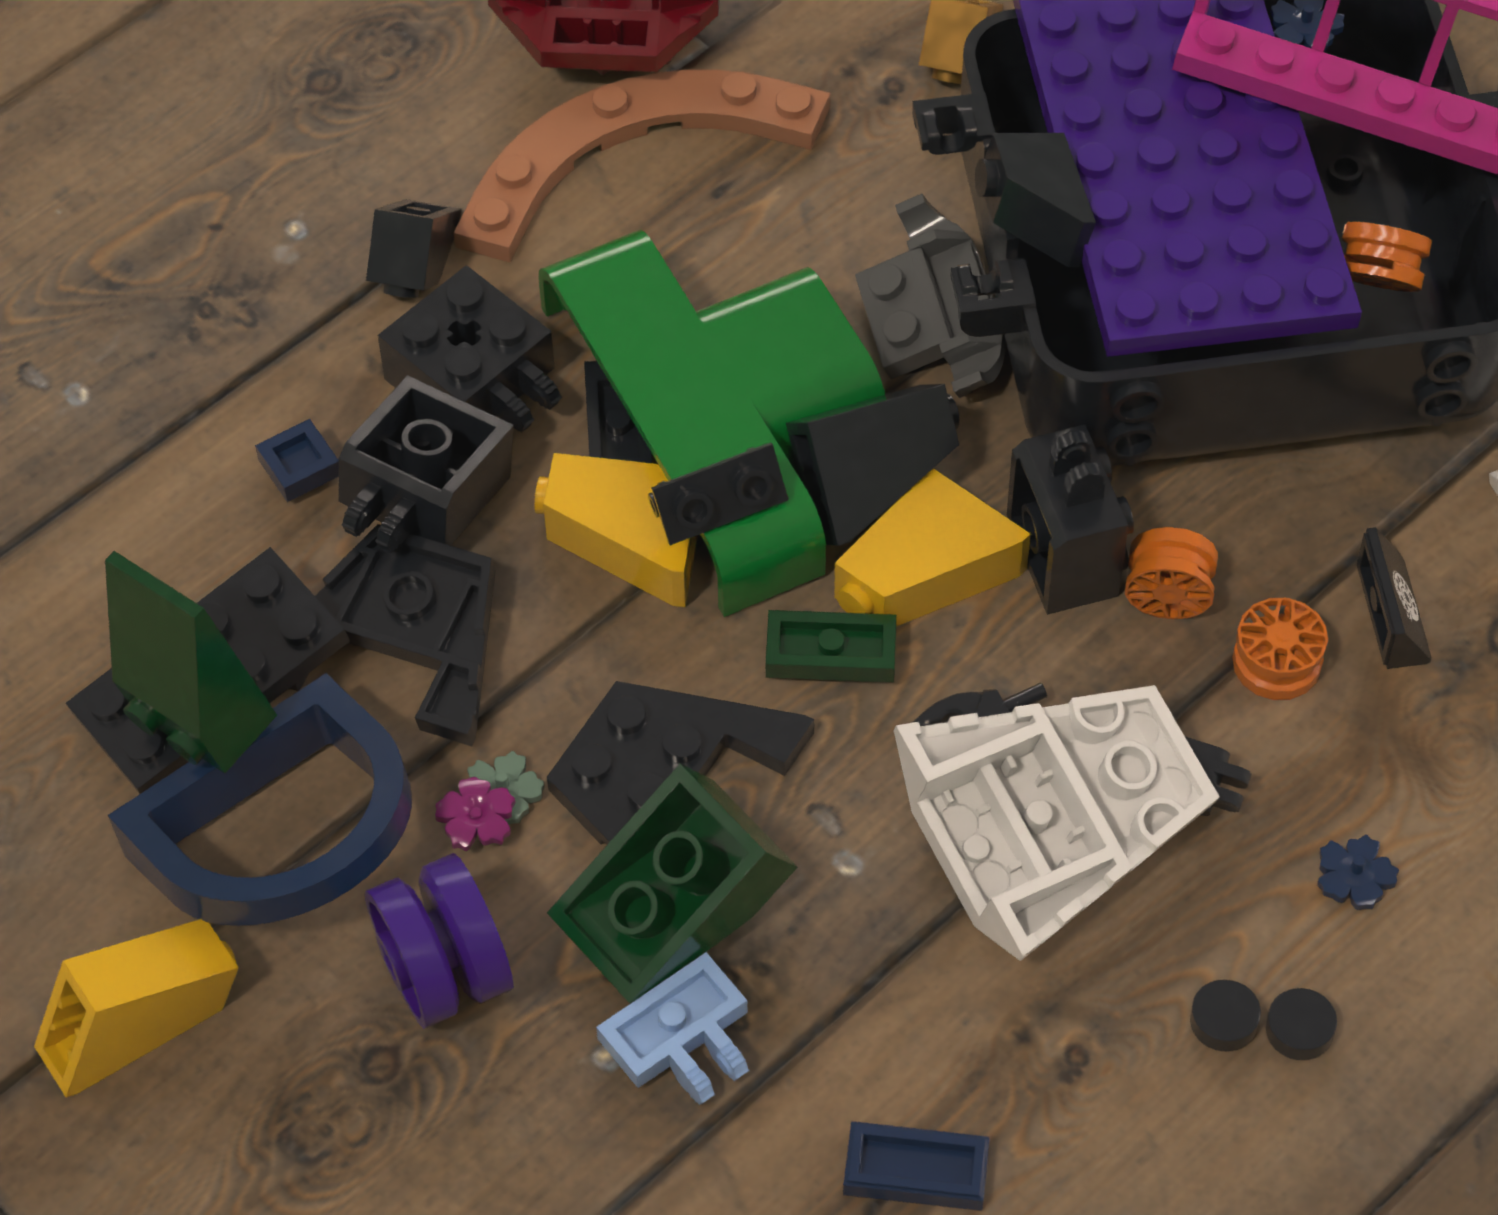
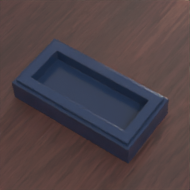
M851 1121L843 1195L982 1211L990 1137Z

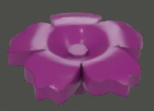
M471 777L459 781L460 794L455 791H449L443 799L436 803L435 819L437 822L447 823L445 831L446 835L451 839L453 849L460 848L468 851L474 844L477 833L480 843L484 846L492 843L502 845L505 838L511 834L510 827L505 819L512 817V808L516 803L515 798L509 793L507 788L500 787L491 790L489 781Z

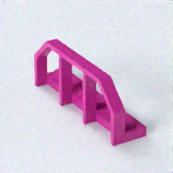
M1211 0L1195 1L1194 9L1177 50L1172 70L1498 174V108L1431 87L1458 10L1461 9L1498 21V0H1433L1445 4L1446 7L1418 82L1324 53L1341 0L1326 1L1312 48L1208 16L1206 14Z

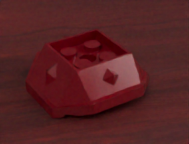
M488 0V6L541 67L594 69L602 76L611 70L658 72L665 64H669L681 49L719 15L720 0Z

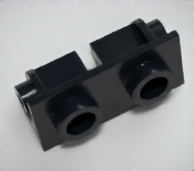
M771 442L757 448L751 447L746 449V452L673 480L657 483V486L652 487V492L648 494V499L655 516L661 518L669 545L789 500Z

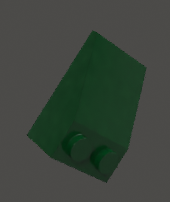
M113 551L105 559L112 681L129 702L123 709L124 713L135 725L151 736L158 729L167 734L166 740L171 747L193 765H197L204 759L223 773H226L276 718V712L202 606L116 551Z
M679 764L548 910L547 914L631 1004L706 953L754 917L798 867L714 780Z

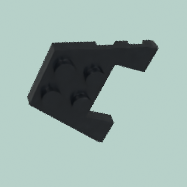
M377 524L323 578L325 587L315 597L345 629L350 639L348 643L437 670L438 672L415 716L418 728L421 731L472 747L477 733L496 573L492 558L414 534H409L394 552L388 553L378 548L375 542L380 524ZM308 674L289 689L299 691Z
M616 681L548 774V790L601 845L603 843L608 845L679 764L706 776L722 751L728 747L785 776L814 734V719L802 714Z

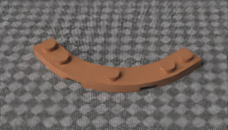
M726 70L656 72L623 79L595 88L547 112L525 128L504 148L486 171L454 231L455 248L510 263L539 206L551 190L567 174L574 170L575 160L597 146L601 151H604L622 142L648 135L647 127L680 122L682 129L737 131L812 150L830 109V93L775 78Z

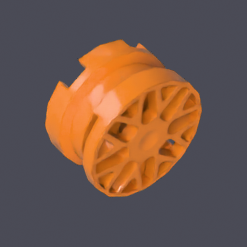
M1347 222L1345 224L1341 240L1347 244L1344 257L1353 282L1395 291L1419 292L1422 290L1425 274L1419 269L1421 260L1427 258L1430 254L1432 244L1430 238L1419 233L1387 225L1366 222Z
M1154 528L1138 534L1131 542L1128 566L1132 572L1127 576L1125 596L1129 603L1139 611L1157 618L1184 619L1204 613L1213 604L1215 587L1211 579L1216 574L1218 552L1214 544L1202 534L1183 528Z
M1268 598L1253 604L1242 615L1237 629L1236 644L1232 656L1234 672L1243 686L1261 697L1271 700H1291L1306 694L1317 683L1322 670L1323 656L1328 644L1326 625L1315 610L1297 600L1290 598ZM1268 606H1276V609L1271 610ZM1285 606L1284 613L1279 614L1280 607ZM1259 610L1265 616L1259 618L1255 611ZM1249 617L1253 621L1252 623H1244Z

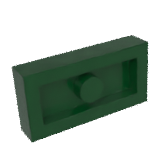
M768 610L766 678L894 682L897 615Z

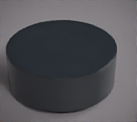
M1224 979L1212 981L1204 985L1194 997L1190 1014L1192 1031L1200 1042L1211 1049L1224 1052L1241 1049L1248 1045L1256 1035L1261 1016L1260 1004L1255 994L1248 987L1237 981Z
M1305 988L1287 990L1278 995L1269 1008L1266 1021L1268 1040L1280 1054L1294 1060L1317 1058L1325 1053L1332 1044L1337 1027L1335 1009L1327 998L1316 991Z

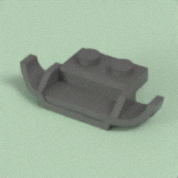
M921 193L895 205L910 239L906 241L909 251L855 274L882 366L891 380L944 357L950 365L954 381L951 382L953 391L961 398L973 393V390L994 382L1004 363L1005 347L1007 345L1004 334L973 337L961 330L957 303L950 277L951 268L957 267V265L970 264L972 275L983 276L987 272L980 251L969 235L958 224L947 220ZM994 294L978 296V300L995 298Z

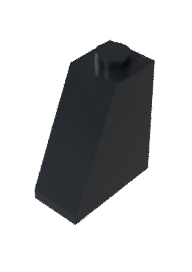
M945 384L918 385L786 423L798 475L817 509L824 530L826 545L839 546L851 542L959 446L956 432L960 423L959 412L953 397L947 393Z

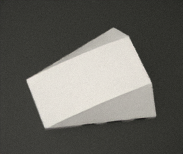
M1155 685L1071 698L1068 704L1041 707L1040 703L1017 706L1010 713L978 717L977 713L950 717L948 722L920 726L919 722L896 725L894 729L913 816L974 927L1019 961L1028 956L1219 799L1217 791Z

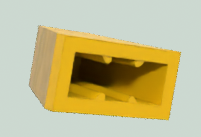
M554 453L549 477L539 476L535 492V513L544 514L547 540L672 606L686 608L698 535L673 545L668 544L661 518L655 516L648 499V494L652 492V487L657 486V483L662 481H668L659 464Z
M933 468L901 496L835 562L834 598L846 613L897 615V627L1020 577L1027 570L1031 533Z
M199 919L63 960L34 1048L65 1097L82 1092L222 1011L239 969L234 953L226 942L220 940L209 922Z

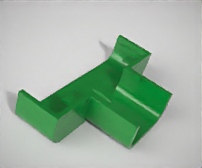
M643 230L635 231L539 269L538 280L541 309L545 316L567 310L668 481L746 452V449L751 447L757 448L770 442L773 444L789 500L700 534L711 554L716 569L718 608L723 617L825 575L826 541L824 530L812 498L797 475L798 471L786 423L885 395V391L870 354L817 273L813 269L805 267L695 311L655 244Z

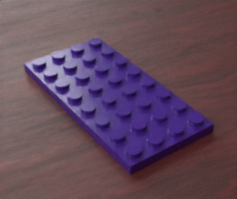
M1013 0L1047 132L1065 134L1096 221L1089 243L1084 245L1082 264L1107 357L1358 328L1362 310L1299 111L1172 70L1177 50L1196 0ZM1211 0L1206 15L1275 37L1264 0Z

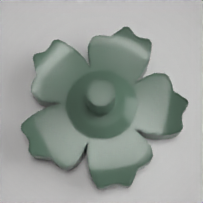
M511 751L506 756L496 757L494 761L495 770L481 760H477L473 766L468 767L469 778L477 777L480 780L489 781L491 790L500 787L507 788L509 793L515 798L516 804L512 808V817L505 819L508 825L519 823L522 817L529 813L528 804L542 799V791L545 787L544 781L538 779L534 771L525 772L526 757L517 755L514 751Z

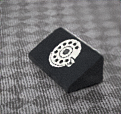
M1376 527L1367 528L1366 533L1363 534L1356 565L1383 665H1386L1387 669L1428 664L1431 662L1432 657L1405 561L1396 548Z

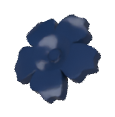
M1278 0L1276 5L1271 6L1270 12L1273 19L1272 26L1276 29L1274 31L1275 37L1312 48L1323 14L1324 0H1294V5ZM1336 13L1324 51L1333 43L1334 36L1343 32L1345 15Z
M1364 835L1359 839L1348 840L1346 849L1330 840L1326 846L1320 848L1321 862L1319 870L1324 875L1318 879L1317 885L1322 890L1324 896L1332 898L1338 903L1345 902L1349 896L1350 902L1356 910L1373 909L1375 903L1379 902L1383 897L1382 890L1391 889L1396 886L1399 868L1391 865L1388 857L1377 858L1379 841L1370 839L1368 835Z

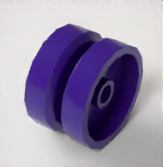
M455 853L422 866L419 876V888L424 906L414 889L398 877L368 889L364 894L367 910L386 967L414 1018L423 1029L457 1014L459 995L454 976L463 991L479 1004L505 994L514 988L510 965L495 923L473 877L461 858Z

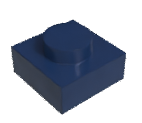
M310 418L255 445L259 462L287 502L339 477V460Z

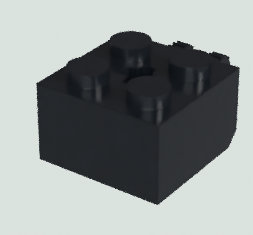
M467 265L378 334L384 379L396 388L408 375L491 415L498 416L500 419L513 424L517 432H524L535 420L526 403L518 399L521 395L525 393L533 401L538 402L540 406L549 410L557 405L562 398L558 386L554 384V381L549 376H546L555 369L551 330Z
M407 375L346 441L340 454L338 502L348 506L341 525L345 529L344 531L357 537L364 533V530L375 520L382 522L375 542L378 548L388 553L394 552L409 534L451 546L511 477L514 425Z
M1085 424L1025 439L1012 449L1006 515L1008 519L1031 533L1027 567L1047 615L1119 597L1122 570H1126L1129 567L1126 539L1127 535L1132 534L1134 531L1132 512L1124 496L1116 497L1111 486L1112 469L1107 452L1102 446L1095 448Z

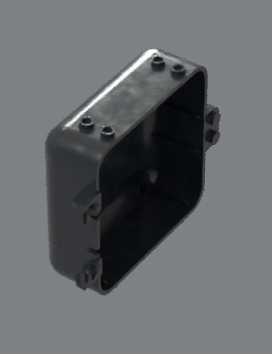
M1264 0L1271 26L1273 22L1270 13L1271 6L1276 5L1278 0ZM1282 0L1294 5V0ZM1324 0V1H1323V8H1322V10H1324V7H1325V4H1326V1H1327V0ZM1341 0L1337 13L1345 15L1344 29L1342 33L1334 36L1333 43L1327 47L1324 53L1418 82L1442 18L1438 2L1433 0ZM1015 9L990 15L970 31L963 48L961 95L913 101L912 104L913 121L918 132L922 151L929 150L934 155L962 153L990 272L983 276L972 275L970 264L957 265V267L951 268L950 277L957 303L961 330L973 337L1004 334L1025 425L1031 438L1085 424L1095 448L1102 446L1106 450L1111 466L1125 464L1132 466L1140 462L1428 425L1440 426L1444 423L1468 420L1485 412L1498 400V174L1299 111L1344 255L1347 244L1341 239L1347 222L1387 225L1424 235L1432 240L1429 256L1421 260L1419 269L1425 274L1422 290L1419 292L1395 291L1353 282L1362 310L1358 328L1107 357L1082 262L1080 267L1068 268L992 222L985 198L979 197L976 192V165L980 159H985L993 133H1048ZM1449 36L1431 87L1498 108V91L1469 95ZM995 294V298L978 300V296Z

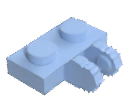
M704 953L596 1027L599 1042L637 1088L670 1067L679 1084L695 1102L700 1105L715 1095L711 1081L689 1055L690 1052L705 1043L711 1057L720 1069L733 1081L749 1071L742 1053L723 1031V1029L748 1013L747 999L707 953Z

